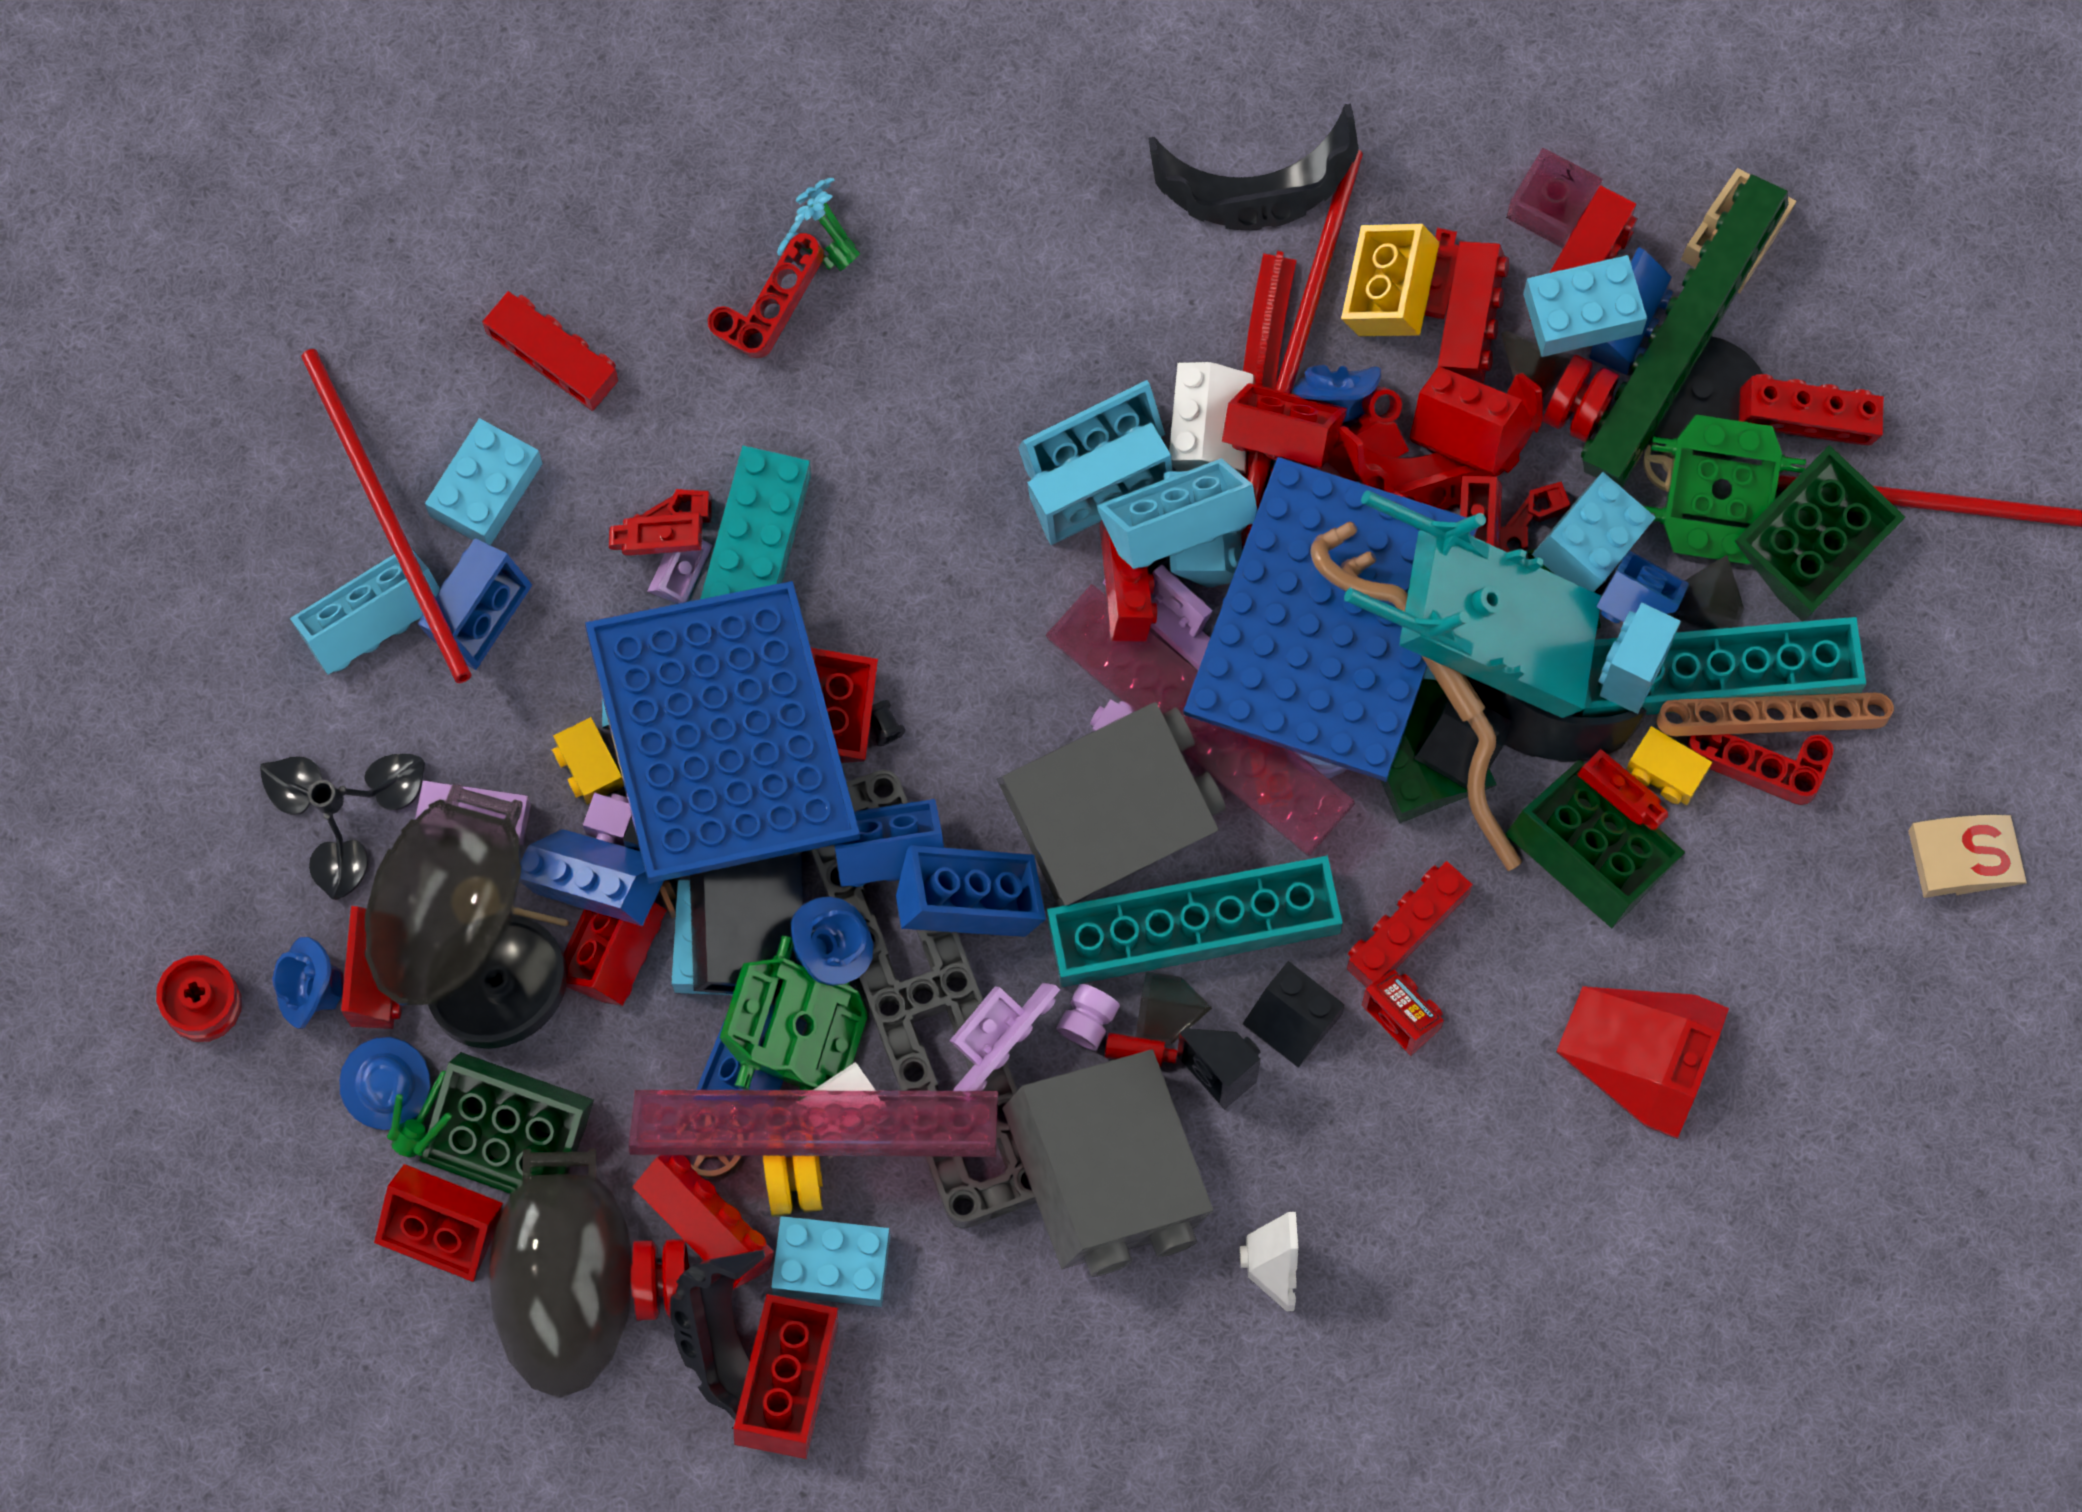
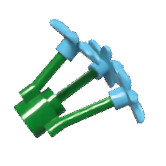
M834 178L818 181L815 187L807 188L805 192L796 198V202L799 204L808 200V205L802 206L797 210L794 224L778 247V256L782 254L790 240L798 235L796 231L804 220L803 218L807 221L811 216L815 221L818 220L833 239L825 248L828 255H824L822 261L828 270L835 265L841 272L860 255V252L854 247L855 244L847 236L827 204V201L833 196L823 190L830 187V184L835 181ZM803 247L801 248L809 254H812L813 250L810 247L808 249H805Z

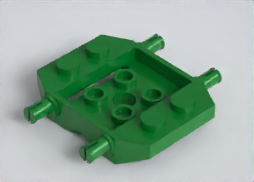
M1695 415L1677 438L1667 439L1653 436L1652 442L1665 444V446L1651 444V451L1666 452L1673 455L1670 484L1665 507L1642 506L1650 513H1654L1656 518L1653 521L1663 524L1673 553L1751 564L1735 543V540L1747 528L1682 519L1683 513L1752 524L1775 500L1779 472L1784 470L1802 473L1805 468L1791 466V464L1805 465L1806 459L1785 457L1781 452L1773 426ZM1693 450L1762 461L1761 465L1697 456L1692 455ZM1719 479H1725L1731 485V493L1725 499H1717L1712 493V486Z
M782 936L777 955L773 959L743 963L719 1038L735 1059L740 1062L741 1067L734 1084L735 1087L749 1090L754 1071L760 1070L800 1087L798 1097L800 1099L853 1064L868 1013L859 992L849 986L850 982L835 986L822 984L815 981L808 974L805 967L790 960L794 949L793 940L791 937ZM780 979L783 980L780 993L776 997V1006L769 1027L765 1032L763 1046L761 1047L758 1043L778 980ZM799 1016L804 1017L807 1022V1030L803 1035H800L796 1030V1020ZM796 1104L794 1112L802 1115Z

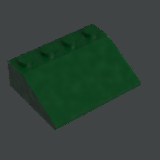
M1829 445L1735 540V543L1775 596L1803 622L1904 520L1905 516Z
M1423 679L1387 782L1380 780L1399 824L1468 797L1467 789L1414 759L1430 706L1444 694L1438 681L1434 679ZM1490 768L1486 773L1485 790L1497 786Z
M1578 760L1521 811L1506 835L1612 929L1685 854V851L1659 828L1651 830L1643 823L1640 825L1634 823L1581 779L1577 774L1585 763L1582 760Z
M460 1052L448 1062L428 1132L446 1113H450L452 1118L426 1146L419 1161L554 1209L584 1135L594 1099Z

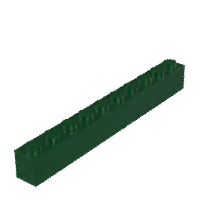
M1753 174L1749 176L1745 184L1740 183L1732 198L1734 204L1729 212L1724 211L1717 221L1716 230L1718 231L1712 241L1707 239L1699 253L1700 261L1696 268L1691 267L1687 271L1682 282L1684 287L1679 297H1672L1666 308V319L1661 326L1657 324L1651 332L1648 341L1650 346L1645 354L1640 353L1635 359L1632 366V372L1634 373L1628 383L1622 382L1615 395L1616 403L1611 412L1606 410L1598 424L1599 432L1595 439H1589L1581 452L1585 473L1597 478L1604 472L1621 488L1624 486L1789 205L1787 190Z

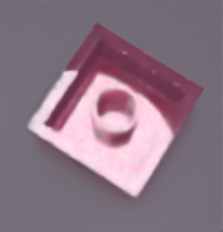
M1542 148L1511 199L1506 218L1564 248L1597 189L1602 184L1603 179Z

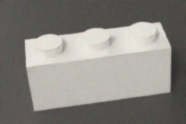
M1212 362L1178 363L1169 448L1172 466L1176 471H1189L1222 458L1237 472L1246 474L1248 451L1234 449L1232 444L1222 442L1228 403L1248 383H1255V376L1253 374Z

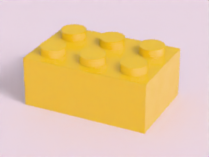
M1423 224L1361 225L1341 317L1358 336H1420L1439 247V241Z

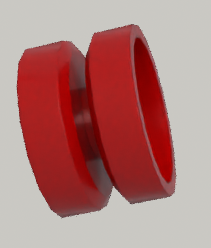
M1575 354L1553 393L1542 422L1560 429L1565 426L1572 413H1575L1570 426V435L1586 443L1591 438L1604 412L1608 410L1620 375L1602 368L1598 370L1591 383L1588 384L1587 382L1593 369L1592 361Z
M205 955L186 956L174 961L162 973L156 988V1002L163 1018L180 1037L193 1042H210L224 1036L236 1024L241 1013L242 995L236 981L218 960Z
M683 1239L666 1240L663 1245L662 1263H659L658 1248L653 1240L634 1241L633 1264H631V1289L637 1321L656 1320L660 1314L661 1297H664L665 1311L670 1318L671 1296L676 1293L678 1287L676 1281L689 1269L687 1243Z

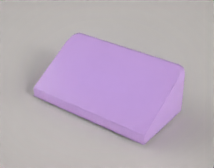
M702 539V550L665 553L647 592L677 604L687 602L713 545Z

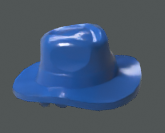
M1326 365L1311 366L1305 371V377L1296 382L1293 392L1294 395H1298L1303 399L1318 400L1347 408L1343 422H1348L1365 414L1362 407L1363 399L1376 389L1382 377L1381 369L1373 366L1363 370L1348 371L1346 366H1340L1337 371H1330Z
M820 897L805 903L794 913L791 921L793 951L797 963L805 967L808 974L815 981L831 986L843 985L857 979L866 972L873 959L874 945L866 921L855 906L843 899Z
M299 937L292 944L289 952L283 953L277 959L272 977L273 986L276 991L279 1009L283 1017L292 1026L303 1029L310 1021L314 1012L336 1009L343 995V972L330 963L326 950L317 940L311 937Z
M378 1037L360 1044L349 1054L342 1066L339 1079L340 1095L349 1113L362 1124L380 1130L391 1129L397 1094L403 1096L401 1124L408 1119H415L418 1116L430 1092V1072L421 1053L408 1042L393 1037Z

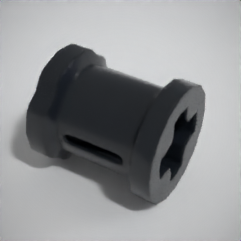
M888 700L872 705L870 726L877 736L876 743L880 747L900 738L906 732L904 726L898 725L891 713V704Z

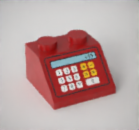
M1394 969L1365 989L1361 1006L1412 1056L1442 1028L1444 1020L1441 1016L1443 1013L1432 1000L1428 999L1425 1001L1416 992L1418 987L1408 975L1402 974L1400 976Z

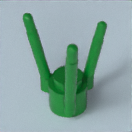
M445 1070L441 1071L416 1120L408 1119L400 1124L403 1096L401 1094L396 1095L392 1125L387 1138L392 1141L391 1146L399 1155L404 1157L422 1156L426 1146L452 1118L450 1113H446L425 1134L423 1122L441 1089Z

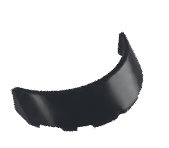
M1351 103L1344 104L1336 124L1327 137L1312 152L1286 168L1260 176L1226 177L1198 170L1176 158L1155 137L1148 138L1155 183L1164 195L1166 194L1177 205L1188 211L1190 216L1202 222L1206 220L1215 224L1225 225V229L1244 231L1260 230L1266 226L1278 227L1305 216L1307 211L1323 200L1326 201L1334 194L1352 162L1354 163L1359 150Z
M1466 676L1484 705L1511 720L1504 745L1531 757L1558 760V762H1574L1592 758L1600 749L1606 754H1610L1621 749L1643 722L1647 712L1646 709L1641 707L1638 714L1629 711L1608 717L1589 718L1569 715L1561 718Z
M764 1250L708 1259L694 1264L676 1281L678 1287L676 1293L671 1296L670 1301L671 1324L675 1330L674 1338L685 1366L693 1369L702 1382L698 1389L708 1403L725 1409L734 1420L736 1419L750 1361L741 1344L732 1311L733 1286L735 1279L742 1277L765 1258Z

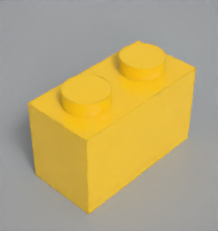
M591 717L553 735L557 747L551 750L560 768L567 765L572 775L567 781L576 798L583 796L588 805L591 803L594 793L606 796L624 787L622 776Z
M1651 726L1631 757L1626 770L1631 772V775L1645 786L1651 784L1662 791L1661 795L1673 804L1682 802L1688 805L1708 773L1712 762Z

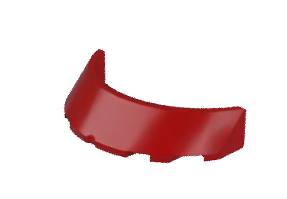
M1524 373L1517 374L1514 377L1507 394L1523 400L1532 425L1495 476L1437 452L1412 458H1395L1381 455L1365 448L1362 440L1346 426L1339 427L1338 430L1354 470L1364 485L1392 494L1397 491L1408 499L1445 510L1454 504L1461 505L1462 476L1497 477L1504 471L1508 474L1520 461V452L1528 442L1532 432H1538L1543 420L1542 389Z

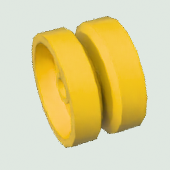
M812 1131L793 1134L791 1138L792 1157L786 1156L784 1140L780 1136L761 1138L765 1178L772 1217L791 1214L793 1210L792 1191H797L799 1205L804 1213L823 1210L820 1187H823L819 1154L815 1153Z

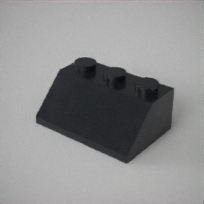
M1185 1028L1179 1033L1177 1057L1224 1110L1257 1082L1261 1061L1258 1055L1261 1052L1249 1037L1246 1036L1243 1039L1237 1032L1191 1028Z

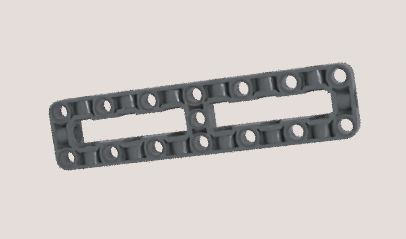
M880 770L846 782L854 811L908 803L900 780L891 771ZM880 786H889L893 790V793L887 798H880L874 792ZM831 845L812 849L811 853L827 896L843 899L855 906L865 919L871 938L875 942L873 946V959L866 972L859 976L858 979L947 1218L956 1227L969 1228L1037 1203L1033 1190H1027L1021 1184L1027 1174L1009 1125L1001 1123L996 1117L999 1111L1003 1110L1002 1108L1017 1092L1007 1062L1001 1068L994 1069L986 1078L987 1084L985 1088L978 1094L1006 1170L1005 1174L979 1183L978 1180L974 1181L969 1174L962 1147L950 1115L945 1110L939 1093L938 1083L914 1026V1022L947 1011L956 1034L983 1001L958 933L916 930L931 971L899 982V979L897 980L894 974L889 953L875 915H872L864 886L852 887L849 885L841 887L833 884V877L839 874L835 846ZM954 978H960L967 985L962 991L954 992L947 987V984ZM926 990L932 993L933 998L927 1004H919L913 999L914 995L919 991ZM889 1002L895 1003L899 1006V1011L893 1016H885L880 1012L882 1005ZM963 1054L967 1067L970 1070L974 1064ZM910 1068H919L924 1073V1076L918 1082H910L905 1079L904 1075ZM944 1134L949 1139L945 1147L938 1149L929 1144V1139L933 1135ZM960 1200H968L973 1204L974 1208L968 1215H959L954 1211V1205Z

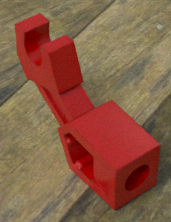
M1562 481L1530 490L1528 498L1507 525L1500 527L1499 549L1510 552L1507 543L1515 540L1519 542L1522 550H1527L1528 525L1533 519L1540 523L1566 513L1570 509V502ZM1546 497L1550 508L1546 510L1541 509L1540 512L1534 510V501L1536 502L1538 499Z
M676 489L673 496L641 515L636 514L633 518L700 513L703 518L702 523H711L712 496L709 491ZM691 501V512L679 511L678 507L681 502Z

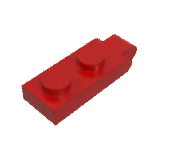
M1437 227L1435 238L1439 241V247L1425 316L1443 320L1445 318L1459 245L1455 244L1457 231Z
M700 513L626 518L623 520V525L609 527V549L622 550V554L627 556L702 550L703 518Z
M1601 749L1577 774L1636 824L1640 825L1643 823L1649 829L1656 830L1668 818L1667 810L1660 805V798Z

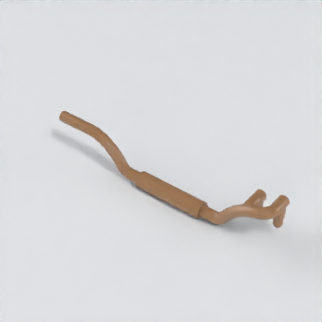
M1347 522L1338 528L1335 527L1315 538L1311 546V558L1317 570L1329 582L1344 591L1353 588L1375 599L1389 601L1396 608L1405 612L1408 593L1403 588L1394 584L1364 580L1357 576L1376 562V557L1371 551L1365 552L1357 558L1347 559L1342 562L1340 567L1331 559L1328 551L1344 543V540L1356 534L1357 527L1353 522ZM1422 656L1462 721H1468L1478 736L1479 742L1472 757L1468 773V800L1472 814L1507 871H1510L1519 866L1522 860L1493 816L1485 796L1486 771L1496 748L1495 732L1483 713L1485 706L1464 674Z

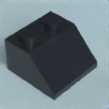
M1445 693L1430 706L1414 759L1467 789L1469 768L1479 739L1469 722L1462 721ZM1484 705L1483 713L1492 725L1496 735V748L1491 756L1487 768L1488 771L1503 748L1511 720Z
M1288 961L1266 987L1242 1025L1299 1068L1341 1017L1345 1004Z

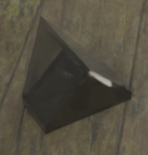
M1510 331L1501 333L1513 377L1524 373L1541 387L1542 398H1544L1562 377L1574 355L1568 352H1561L1541 357L1536 339Z
M1725 555L1685 580L1689 585L1676 612L1667 615L1702 630L1738 627L1744 606L1728 555Z
M1146 972L1136 1037L1164 1041L1165 1046H1171L1179 1038V1033L1183 1029L1191 1028L1212 1007L1182 977Z

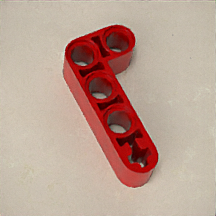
M799 233L794 236L787 245L747 317L729 307H717L712 310L707 319L710 331L719 340L749 357L763 358L767 356L777 342L823 261L824 250L816 238L807 233ZM802 247L805 249L810 247L813 252L811 255L804 254L802 256L800 249ZM794 261L798 266L801 264L804 270L800 271L792 262ZM786 275H797V281L793 287L789 289L781 287L782 279ZM770 304H779V314L771 319L765 318L764 312L766 307ZM725 317L733 318V325L730 330L726 332L718 330V324L721 319ZM755 333L762 334L763 340L760 346L752 349L748 348V338Z
M1731 734L1692 735L1686 746L1712 762L1710 770L1798 805L1808 804L1814 799L1822 784L1834 751L1831 741L1825 736L1818 734L1811 735L1804 741L1796 760ZM1702 740L1709 742L1706 751L1699 748ZM1722 746L1724 747V749L1719 758L1716 756V754L1719 750V747ZM1807 750H1819L1824 759L1820 761L1811 759L1807 754ZM1731 753L1740 754L1744 758L1745 763L1743 765H1735L1729 760L1728 755ZM1766 766L1774 768L1778 777L1773 779L1767 778L1763 775L1761 768ZM1804 780L1808 782L1811 790L1808 792L1798 790L1794 781Z

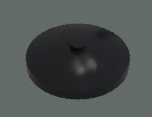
M1711 336L1653 436L1667 439L1677 438L1695 415L1739 421L1740 388L1752 376L1763 374L1760 367L1744 350L1735 344ZM1651 438L1650 442L1648 443L1650 446H1651V444H1652V445H1658V446H1665V444L1652 442V438ZM1693 450L1692 455L1731 460L1737 457ZM1659 452L1662 455H1665L1673 459V455H1671V453Z
M510 915L494 916L476 921L454 934L435 956L426 981V998L429 1009L442 1030L448 1036L464 1045L491 1049L515 1044L541 1029L558 1009L567 986L568 970L566 959L552 934L535 921Z

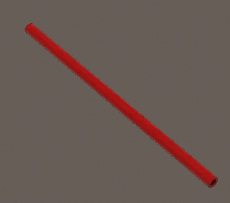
M1358 150L1354 163L1352 162L1348 172L1333 194L1275 390L1292 394L1362 160L1363 152L1361 150ZM1259 451L1255 453L1248 476V481L1253 484L1257 507L1272 460L1266 457L1265 453Z
M306 350L301 355L304 365L455 682L464 683L471 678L472 674L317 350Z
M1779 475L1776 492H1783L1797 477ZM1873 486L1894 506L2082 527V510Z

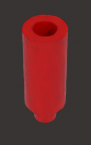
M1109 1032L1105 1058L1116 1060L1153 1049L1159 1067H1161L1162 1062L1176 1064L1178 1050L1165 1048L1164 1041Z

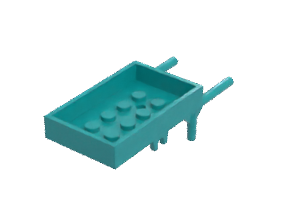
M1365 491L1361 499L1363 504L1420 530L1417 537L1406 608L1404 612L1353 588H1349L1346 591L1344 600L1402 626L1399 643L1401 647L1561 718L1584 710L1600 611L1596 606L1602 596L1540 568L1543 566L1544 559L1540 557L1525 559L1527 551L1519 549L1505 552L1471 536V531L1486 523V518L1482 513L1475 514L1456 523L1434 521L1374 492Z

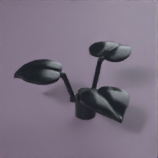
M403 753L379 758L365 772V782L371 788L369 791L349 789L345 786L336 788L331 782L322 780L319 766L306 757H289L261 764L260 770L264 789L271 802L280 811L290 815L302 814L311 803L324 814V818L328 821L335 835L336 843L329 841L320 844L311 854L309 869L314 882L332 900H338L351 893L362 881L368 866V856L364 846L357 840L343 842L342 834L333 818V814L337 813L343 806V796L351 795L370 798L376 795L378 804L384 809H403L416 799L420 791L425 762L419 756Z

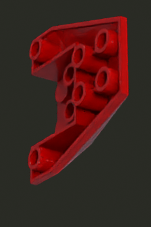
M1582 986L1556 1053L1643 1126L1678 1139L1721 1034L1729 1008L1695 994Z

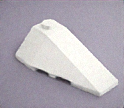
M1288 1212L1248 1234L1246 1246H1240L1239 1251L1241 1268H1248V1278L1284 1310L1294 1311L1296 1297L1293 1289L1296 1288L1298 1238L1296 1212Z

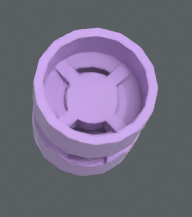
M1079 984L1070 1003L1073 1010H1065L1056 1030L1065 1038L1094 1051L1098 1049L1106 1034L1103 1024L1113 1021L1120 1004L1097 988L1086 984Z

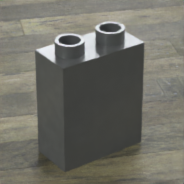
M1153 702L996 779L1032 854L1035 855V860L1058 906H1066L1219 831L1212 816L1226 810L1224 800L1209 772L1206 771L1193 778L1181 752L1195 746L1185 719L1176 707L1162 714L1157 702Z
M1153 1049L1023 1085L1002 1108L1061 1270L1086 1263L1091 1277L1103 1276L1131 1264L1130 1249L1152 1243L1156 1257L1161 1258L1184 1251L1198 1242L1193 1229L1214 1210Z

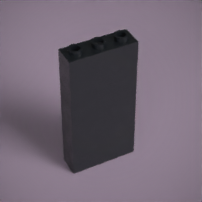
M801 852L690 875L693 991L733 994L743 963L773 959L777 955L781 937L787 936L792 938L791 921L793 915L803 906ZM793 951L790 960H792V961H794V963L800 965L799 963H797V960H796V957H795V954H794V951ZM778 980L774 998L780 993L783 980Z

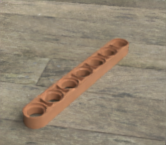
M1876 692L1679 699L1667 701L1662 705L1657 716V725L1663 733L1670 736L1877 729L1884 727L1888 723L1894 711V705L1886 695ZM1877 705L1883 709L1885 715L1875 716L1869 712L1867 706ZM1810 707L1817 713L1818 717L1809 719L1801 713L1800 709ZM1834 707H1846L1850 711L1851 717L1844 718L1836 714ZM1775 708L1780 710L1784 715V719H1772L1768 715L1767 709ZM1737 709L1746 711L1750 716V720L1746 722L1738 720L1734 716L1733 711ZM1709 711L1715 715L1717 721L1713 723L1706 722L1700 717L1699 712ZM1667 712H1675L1682 717L1683 722L1673 724L1667 720L1665 714Z

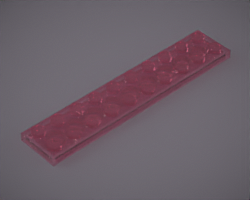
M1093 584L1085 590L1045 635L1051 643L1118 699L1127 703L1134 711L1153 702H1157L1162 714L1176 707L1185 719L1195 746L1182 752L1202 769L1209 772L1214 779L1308 857L1355 805L1351 797L1296 752L1185 716L1183 710L1198 671L1150 631L1146 642L1111 641L1107 596Z
M635 1090L629 1137L630 1155L996 1157L998 1091Z

